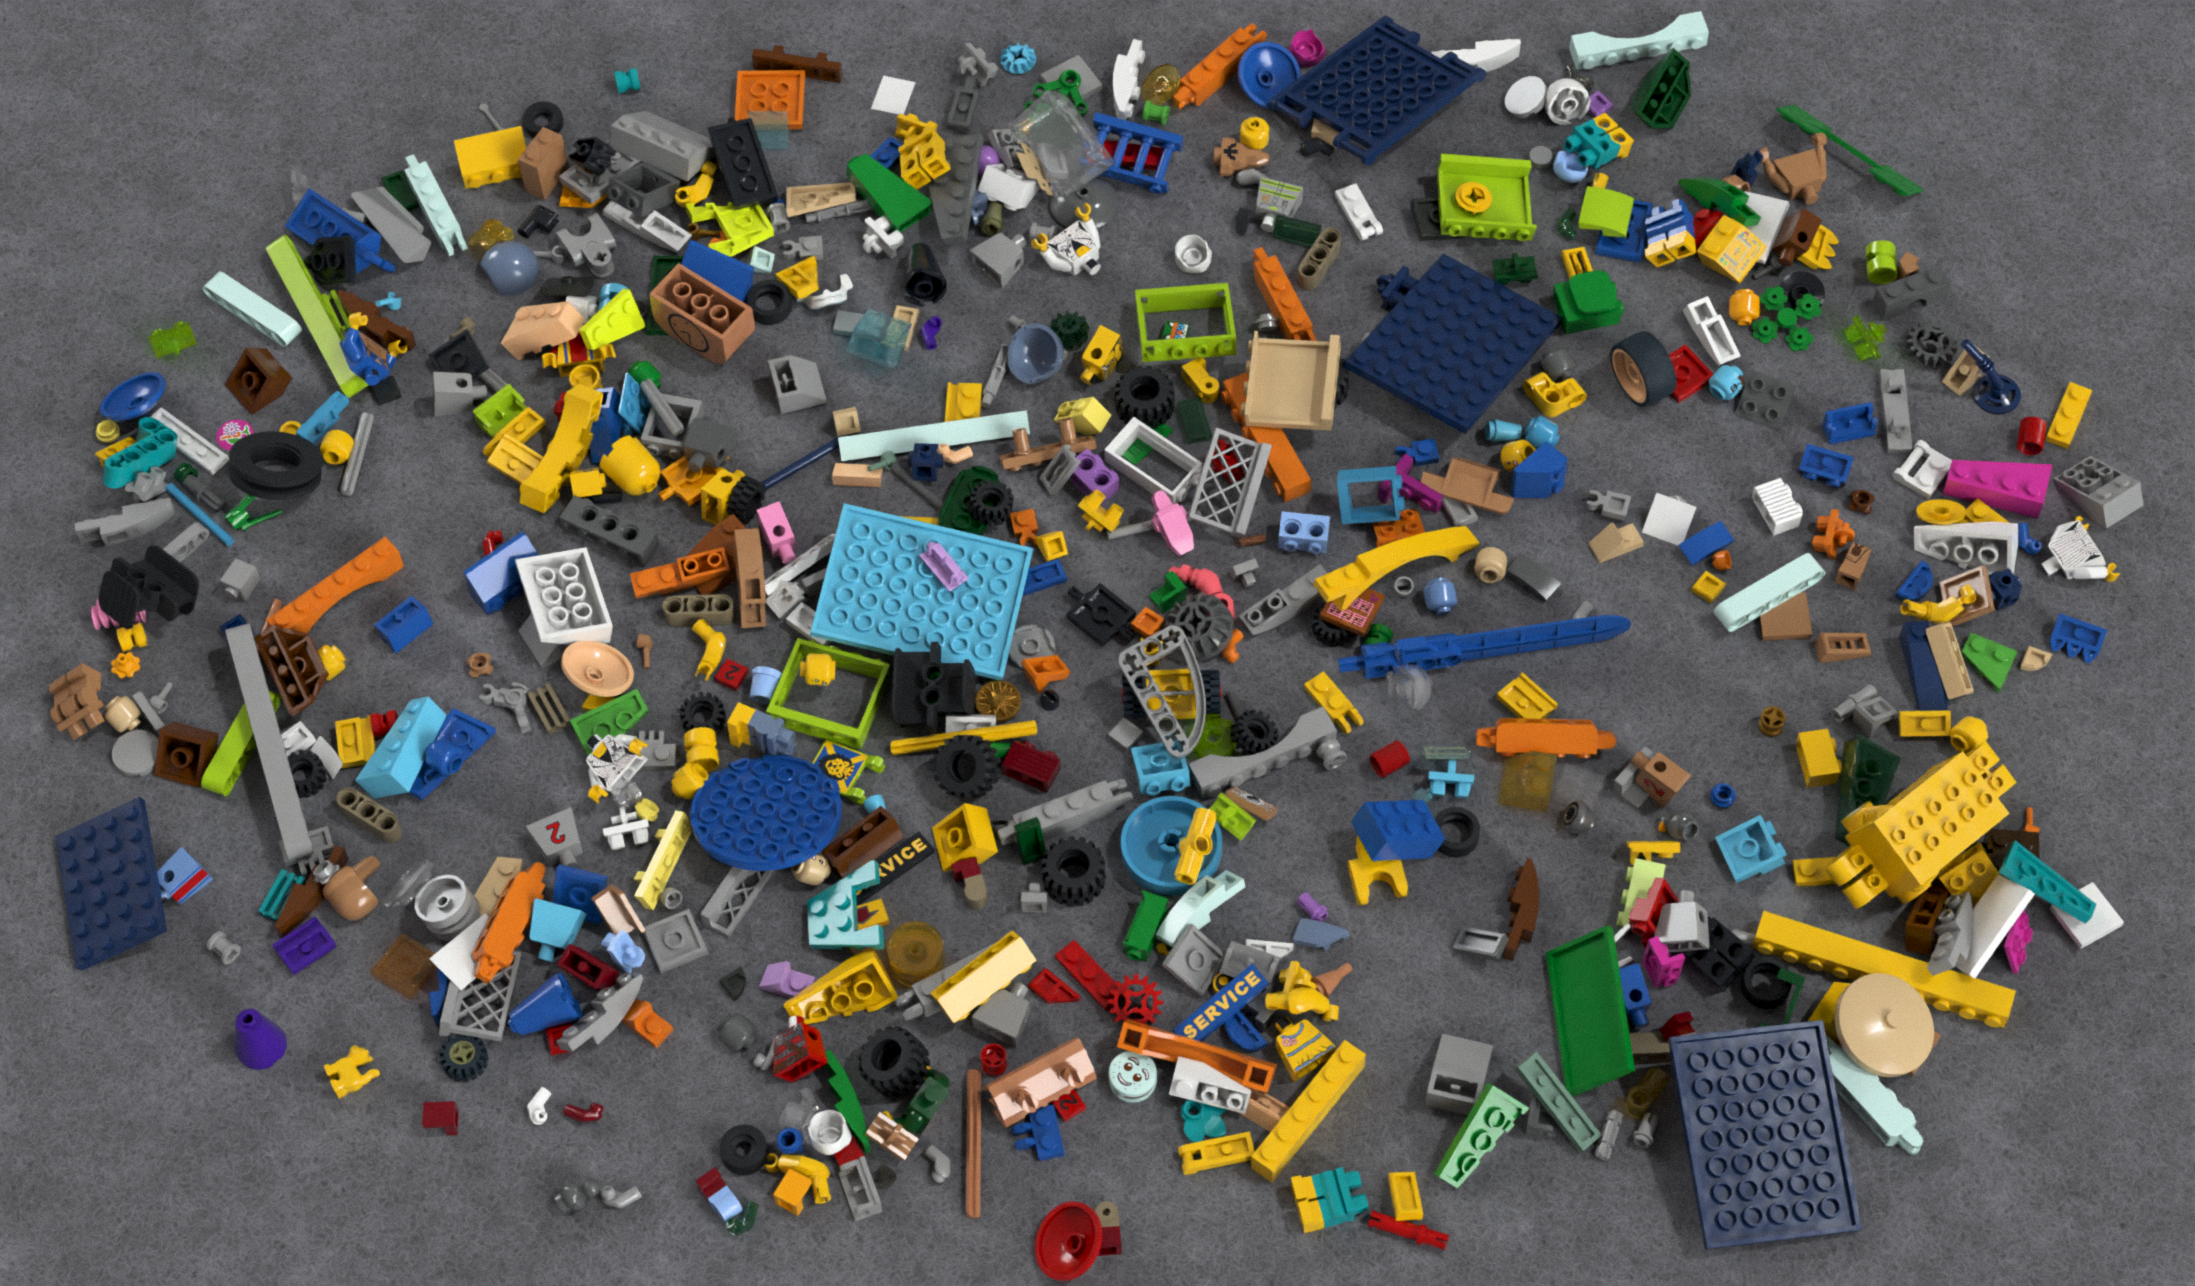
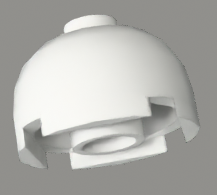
M1562 78L1556 80L1548 87L1544 108L1553 122L1559 125L1571 124L1568 121L1570 119L1578 118L1580 120L1589 110L1591 100L1587 90L1580 82L1570 78Z

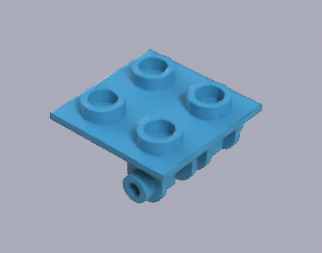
M626 373L618 413L624 418L622 430L625 435H632L634 432H637L642 436L651 403L641 390V386L629 373Z

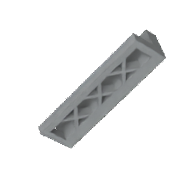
M732 867L701 912L703 925L729 938L774 870L753 871ZM758 874L759 882L755 886L745 888L744 880L747 876ZM744 894L746 899L744 904L732 908L730 902L732 898ZM731 914L732 922L727 929L716 924L720 916Z

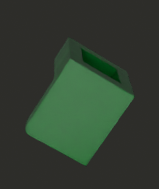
M1173 570L1164 575L1165 585L1150 594V599L1162 614L1175 607L1174 604L1177 601L1181 603L1186 599L1187 587Z

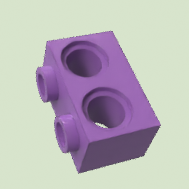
M1086 449L1075 457L1081 463L1069 480L1085 496H1089L1098 489L1106 496L1102 502L1104 503L1119 492L1118 475L1114 470H1109L1104 465L1099 455H1094L1089 449Z

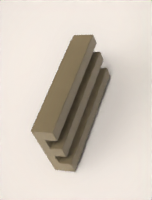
M550 683L546 684L543 689L541 687L537 688V692L532 693L531 691L527 693L549 735L571 725L570 719ZM549 693L564 720L560 723L545 694ZM537 698H541L555 726H550L536 700Z

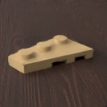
M852 182L786 187L787 217L856 201V188Z
M496 858L474 895L481 907L480 917L485 913L490 917L507 881L515 877L518 872H522L524 864L522 859Z

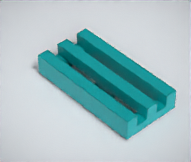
M282 869L258 910L259 914L277 921L288 897L278 915L275 913L283 902L292 883L296 882L304 885L306 882L303 876L298 877L292 872L289 874L286 870Z

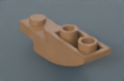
M759 528L734 529L740 627H766L765 581Z

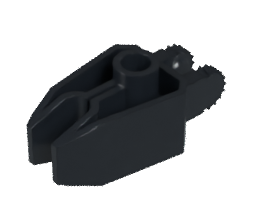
M596 137L582 138L573 144V147L577 150L569 154L568 159L600 176L604 173L605 169H609L611 156H615L617 151Z

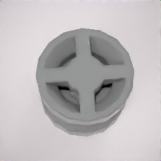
M1336 739L1323 743L1316 750L1318 757L1324 760L1323 765L1327 770H1333L1343 765L1347 760L1346 753L1340 750V743Z

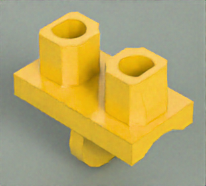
M911 113L907 116L899 114L897 116L895 136L906 140L909 137L920 135L928 125H931L937 132L938 125L932 121L927 123L921 122L916 115Z
M1098 489L1089 496L1086 495L1079 503L1078 507L1085 511L1081 518L1089 523L1085 528L1088 532L1092 527L1096 528L1099 532L1104 527L1113 532L1121 522L1119 519L1124 509L1115 503L1112 504L1108 511L1101 507L1100 504L1106 496Z
M1291 961L1289 968L1282 969L1279 974V980L1284 985V989L1275 993L1288 994L1292 989L1301 987L1316 990V985L1311 982L1312 976L1308 970L1303 969L1298 961Z

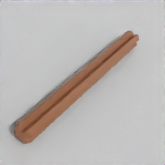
M970 1069L967 1072L966 1217L979 1218L981 1190V1071Z

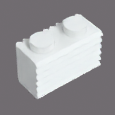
M1782 478L1754 487L1752 499L1774 536L1799 527L1803 516L1802 508L1799 503L1793 501L1791 489L1788 484L1782 482Z

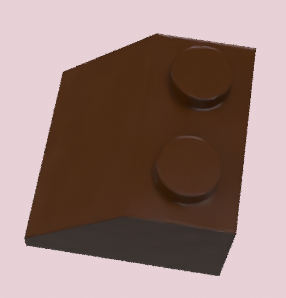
M245 348L225 385L250 414H255L282 396L292 377L266 348Z
M174 721L160 729L154 776L200 788L202 777L217 751L219 733Z

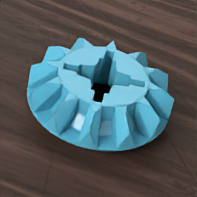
M1019 43L1015 46L1009 44L1007 49L1002 50L1000 61L1006 71L1013 74H1022L1034 67L1036 55L1034 49H1030L1027 44L1024 46ZM1022 54V58H1018V59L1015 60V62H1014V56H1015V57H1018L1019 55Z

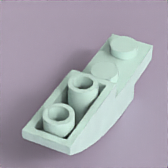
M1227 870L1214 879L1208 875L1203 877L1172 908L1158 929L1156 938L1174 947L1187 925L1193 924L1197 929H1201L1211 921L1209 915L1211 911L1245 888L1244 879Z

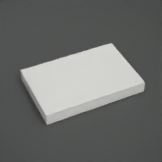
M1745 191L1744 193L1750 196L1746 205L1761 216L1758 225L1747 226L1746 228L1766 245L1767 248L1756 261L1757 263L1765 264L1790 206L1789 201Z

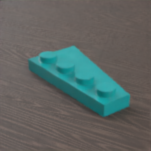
M2016 840L2008 847L1998 873L2029 889L2037 896L2083 923H2087L2092 918L2096 903Z

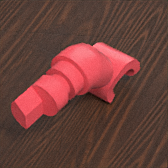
M1183 564L1181 568L1174 566L1170 568L1169 572L1173 570L1183 583L1190 582V585L1195 586L1196 590L1210 596H1216L1230 610L1233 619L1235 618L1236 613L1233 600L1229 595L1223 593L1219 577L1213 571L1202 568V570L1195 568L1193 570L1192 566Z

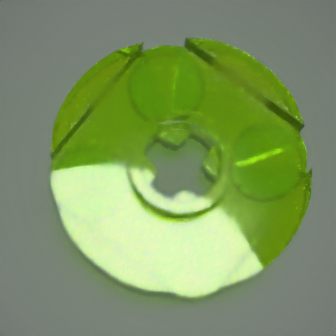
M1206 714L1202 736L1192 752L1199 759L1210 754L1223 757L1233 755L1236 752L1235 746L1237 745L1236 742L1232 743L1231 739L1233 736H1230V731L1232 730L1230 728L1233 725V721L1221 718L1219 714ZM1194 725L1191 727V730L1189 731V736L1191 735ZM1210 734H1214L1215 737H1220L1219 739H1217L1216 742L1208 740Z

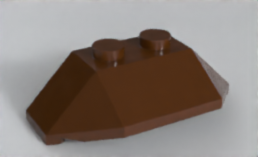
M273 625L254 637L289 714L294 716L313 704L329 673L312 637L309 634L282 628L277 625Z

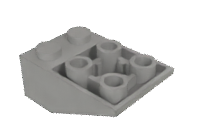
M2092 456L2085 458L2054 478V481L2092 521L2106 529L2144 506L2139 481Z
M1442 1034L1427 1090L1425 1105L1469 1115L1483 1091L1493 1045Z

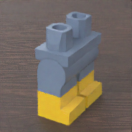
M739 702L737 703L727 721L731 745L740 748L743 742L758 748L762 754L793 755L796 750V743L793 742L795 732L785 728L783 719L777 717L774 720L768 714Z

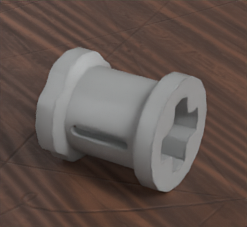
M774 203L768 206L766 212L770 217L774 233L787 232L790 229V223L786 218V205Z
M1033 222L1030 229L1029 242L1031 243L1033 239L1041 242L1037 237L1040 233L1045 234L1048 241L1056 236V226H1051V228L1043 227Z
M222 931L213 934L206 944V948L219 955L221 961L226 965L232 963L241 952V947L238 944L231 943Z

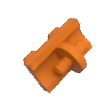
M1831 509L1830 516H1818L1817 530L1818 532H1826V535H1815L1812 542L1814 551L1826 552L1829 559H1836L1838 545L1845 546L1846 542L1853 541L1855 537V532L1849 528L1850 524L1843 523L1838 518V509Z

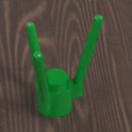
M247 494L224 516L235 530L241 527L245 531L255 524L281 514L282 510L278 509L247 521L250 516L244 508L256 498Z

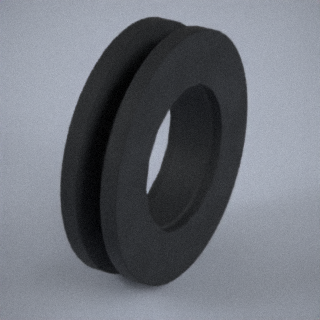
M275 431L254 433L239 439L230 449L229 478L238 489L251 496L268 500H290L311 493L320 484L322 454L312 442L302 439L297 435ZM266 460H280L296 467L286 471H270L262 469L255 464Z

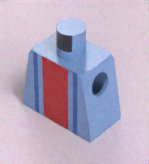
M183 847L179 848L157 872L159 884L161 885L160 891L163 904L171 897L179 904H182L213 880L208 872Z

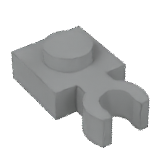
M822 236L799 237V243L790 240L783 242L784 249H792L783 252L784 259L789 260L796 256H800V261L811 256H815L816 260L823 259Z
M1590 490L1589 498L1596 501L1587 500L1586 508L1588 510L1602 509V516L1625 521L1631 496L1607 491V495L1603 496L1599 491Z

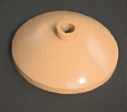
M597 641L575 642L566 648L561 659L563 672L570 682L580 690L594 696L611 697L620 695L629 689L634 678V671L629 660L620 651L605 643Z

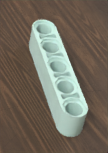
M221 271L202 287L204 293L210 299L283 347H286L302 331L301 326L292 317Z
M1806 553L1724 600L1714 609L1713 613L1729 632H1733L1819 582L1824 577L1825 570L1810 553Z

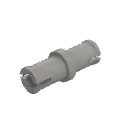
M1867 684L1856 694L1848 695L1846 701L1832 709L1831 716L1837 723H1842L1853 714L1854 707L1857 704L1878 697V694H1876L1878 693L1871 684Z

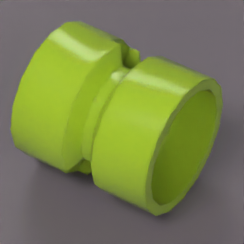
M1885 240L1874 241L1868 244L1865 248L1867 279L1874 284L1891 283L1898 276L1895 245Z

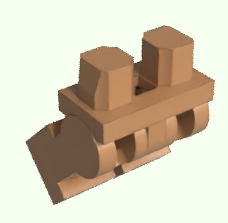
M83 663L69 671L67 676L63 675L49 684V692L54 694V707L50 711L51 717L58 724L56 726L58 730L62 732L67 729L74 740L88 733L87 728L82 722L83 719L90 730L105 722L99 711L104 704L101 699L98 700L96 694L100 691L101 673Z

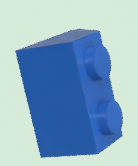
M1546 441L1513 469L1510 495L1513 498H1548L1553 493H1559L1565 485L1564 480L1567 472L1568 458Z

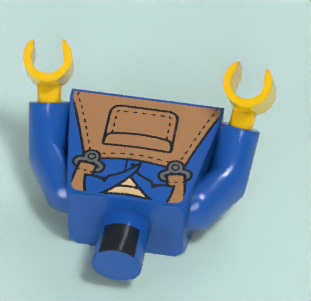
M357 312L349 316L351 328H348L345 339L339 344L350 370L364 379L368 385L373 386L387 378L397 361L396 356L405 353L407 346L398 347L400 340L392 342L388 345L390 353L388 354L387 350L358 330L359 326L367 324L368 318L366 315L361 316V312Z

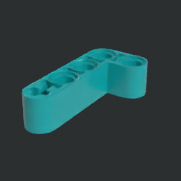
M144 417L140 419L136 443L105 460L103 484L113 489L123 487L127 483L134 481L138 473H148L151 467H159L172 460L176 455L177 433L155 418Z

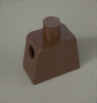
M1805 208L1784 218L1771 248L1772 251L1780 255L1778 262L1783 266H1791L1794 258L1805 254L1809 250L1822 219Z

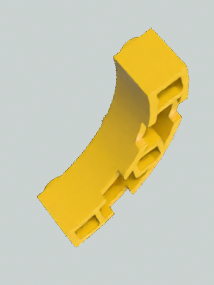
M577 384L566 392L564 396V409L556 434L548 444L547 452L539 465L526 480L522 481L519 487L520 504L545 513L560 498L559 491L564 485L569 486L571 483L570 472L577 471L580 468L594 434L590 431L593 421L599 419L603 399L602 392L582 384Z

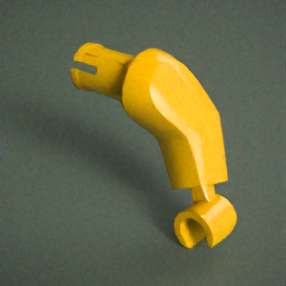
M708 160L701 169V172L704 174L699 176L694 185L681 187L676 190L675 200L680 207L685 208L687 203H694L696 205L707 199L714 182L713 177L717 169L716 165Z
M1964 585L1959 590L1961 597L1958 599L1954 595L1940 603L1930 601L1917 603L1907 599L1903 603L1909 606L1901 604L1900 612L1903 615L1916 617L1918 621L1929 620L1935 624L1946 623L1964 610L1962 604L1974 603L1976 593L1974 589H1971L1970 585Z
M700 619L693 625L692 631L703 639L706 643V649L695 676L703 673L706 675L705 681H708L710 675L722 659L726 646V637L723 632H716L704 619Z
M1301 987L1292 989L1288 994L1267 993L1265 1005L1267 1010L1284 1009L1288 1010L1291 1014H1300L1311 1010L1317 1014L1323 1013L1322 1020L1330 1021L1331 1019L1338 1021L1339 1007L1330 1005L1329 999L1313 988Z
M774 1153L767 1155L769 1161H775L773 1165H764L768 1172L775 1173L780 1169L782 1173L786 1174L790 1168L811 1179L815 1203L822 1204L826 1203V1200H831L827 1182L830 1172L825 1164L803 1155L783 1154L780 1159Z

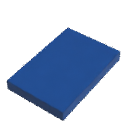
M1634 200L1626 238L1603 236L1602 230H1600L1595 254L1641 263L1648 227L1645 219L1651 217L1653 203Z

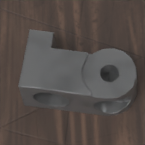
M1260 992L1241 1008L1240 1012L1247 1013L1255 1019V1028L1264 1033L1279 1015V1009L1267 1010L1265 1005L1266 996Z

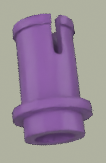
M1308 892L1303 893L1298 898L1296 904L1311 917V920L1323 922L1328 917L1327 907L1317 903Z

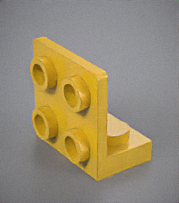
M1980 842L1940 869L1938 874L1939 879L1951 895L1969 892L1972 900V909H1974L1996 876L2002 875L1998 873L1999 871L1987 856Z

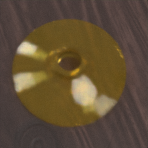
M1163 64L1153 69L1144 80L1142 86L1143 99L1146 102L1149 100L1152 104L1161 105L1171 99L1180 84L1178 69L1171 64Z

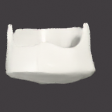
M1198 235L1181 237L1175 246V261L1178 268L1183 272L1192 274L1203 273L1207 270L1212 257V251L1208 247L1207 242Z
M825 1110L816 1113L810 1120L808 1133L811 1145L816 1151L824 1155H832L849 1145L852 1133L841 1113L835 1110Z

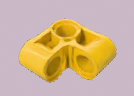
M1541 372L1523 381V389L1526 395L1535 403L1542 414L1547 417H1555L1571 408H1575L1581 405L1587 397L1586 392L1574 378L1555 384L1546 373Z

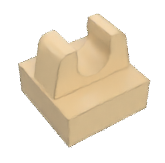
M856 407L832 412L837 436L861 432Z

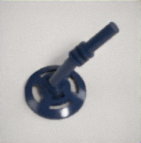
M1969 339L1963 340L1961 346L1975 360V365L1983 373H1987V375L1978 379L1973 387V398L1976 404L1984 411L1992 414H2006L2013 411L2021 399L2018 385L2009 377L1998 374L1994 368V362L1986 354H1982ZM1983 382L1987 383L1985 393L1980 394L1981 384ZM2010 391H2014L2015 398L2010 403L2007 400V398L2009 397ZM1986 401H1989L1993 404H2001V407L1992 406L1986 403Z

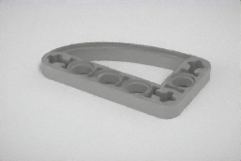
M1172 625L1121 652L1118 662L1122 673L1168 754L1175 759H1181L1195 749L1202 736L1206 716V698L1202 675L1192 647L1183 630L1178 626ZM1171 632L1174 635H1180L1178 636L1177 643L1171 640L1165 643L1167 649L1163 650L1162 643L1158 638L1162 637V642L1169 639V633ZM1149 643H1154L1158 646L1159 651L1156 655L1149 656L1144 651L1145 646ZM1179 648L1187 664L1196 699V719L1188 739L1146 667ZM1125 657H1135L1134 666L1136 670L1140 667L1143 670L1136 671L1132 676H1129V674L1133 673V670L1129 664H1123ZM1140 676L1146 677L1149 680V685L1144 689L1137 688L1134 683L1136 678ZM1150 698H1158L1161 701V706L1158 710H1151L1147 707V701ZM1163 719L1171 720L1173 722L1172 730L1168 732L1162 731L1159 728L1160 721ZM1177 731L1179 732V734L1175 735L1177 742L1185 744L1183 752L1180 753L1178 750H1172L1174 747L1172 738L1168 741L1165 739L1171 737Z

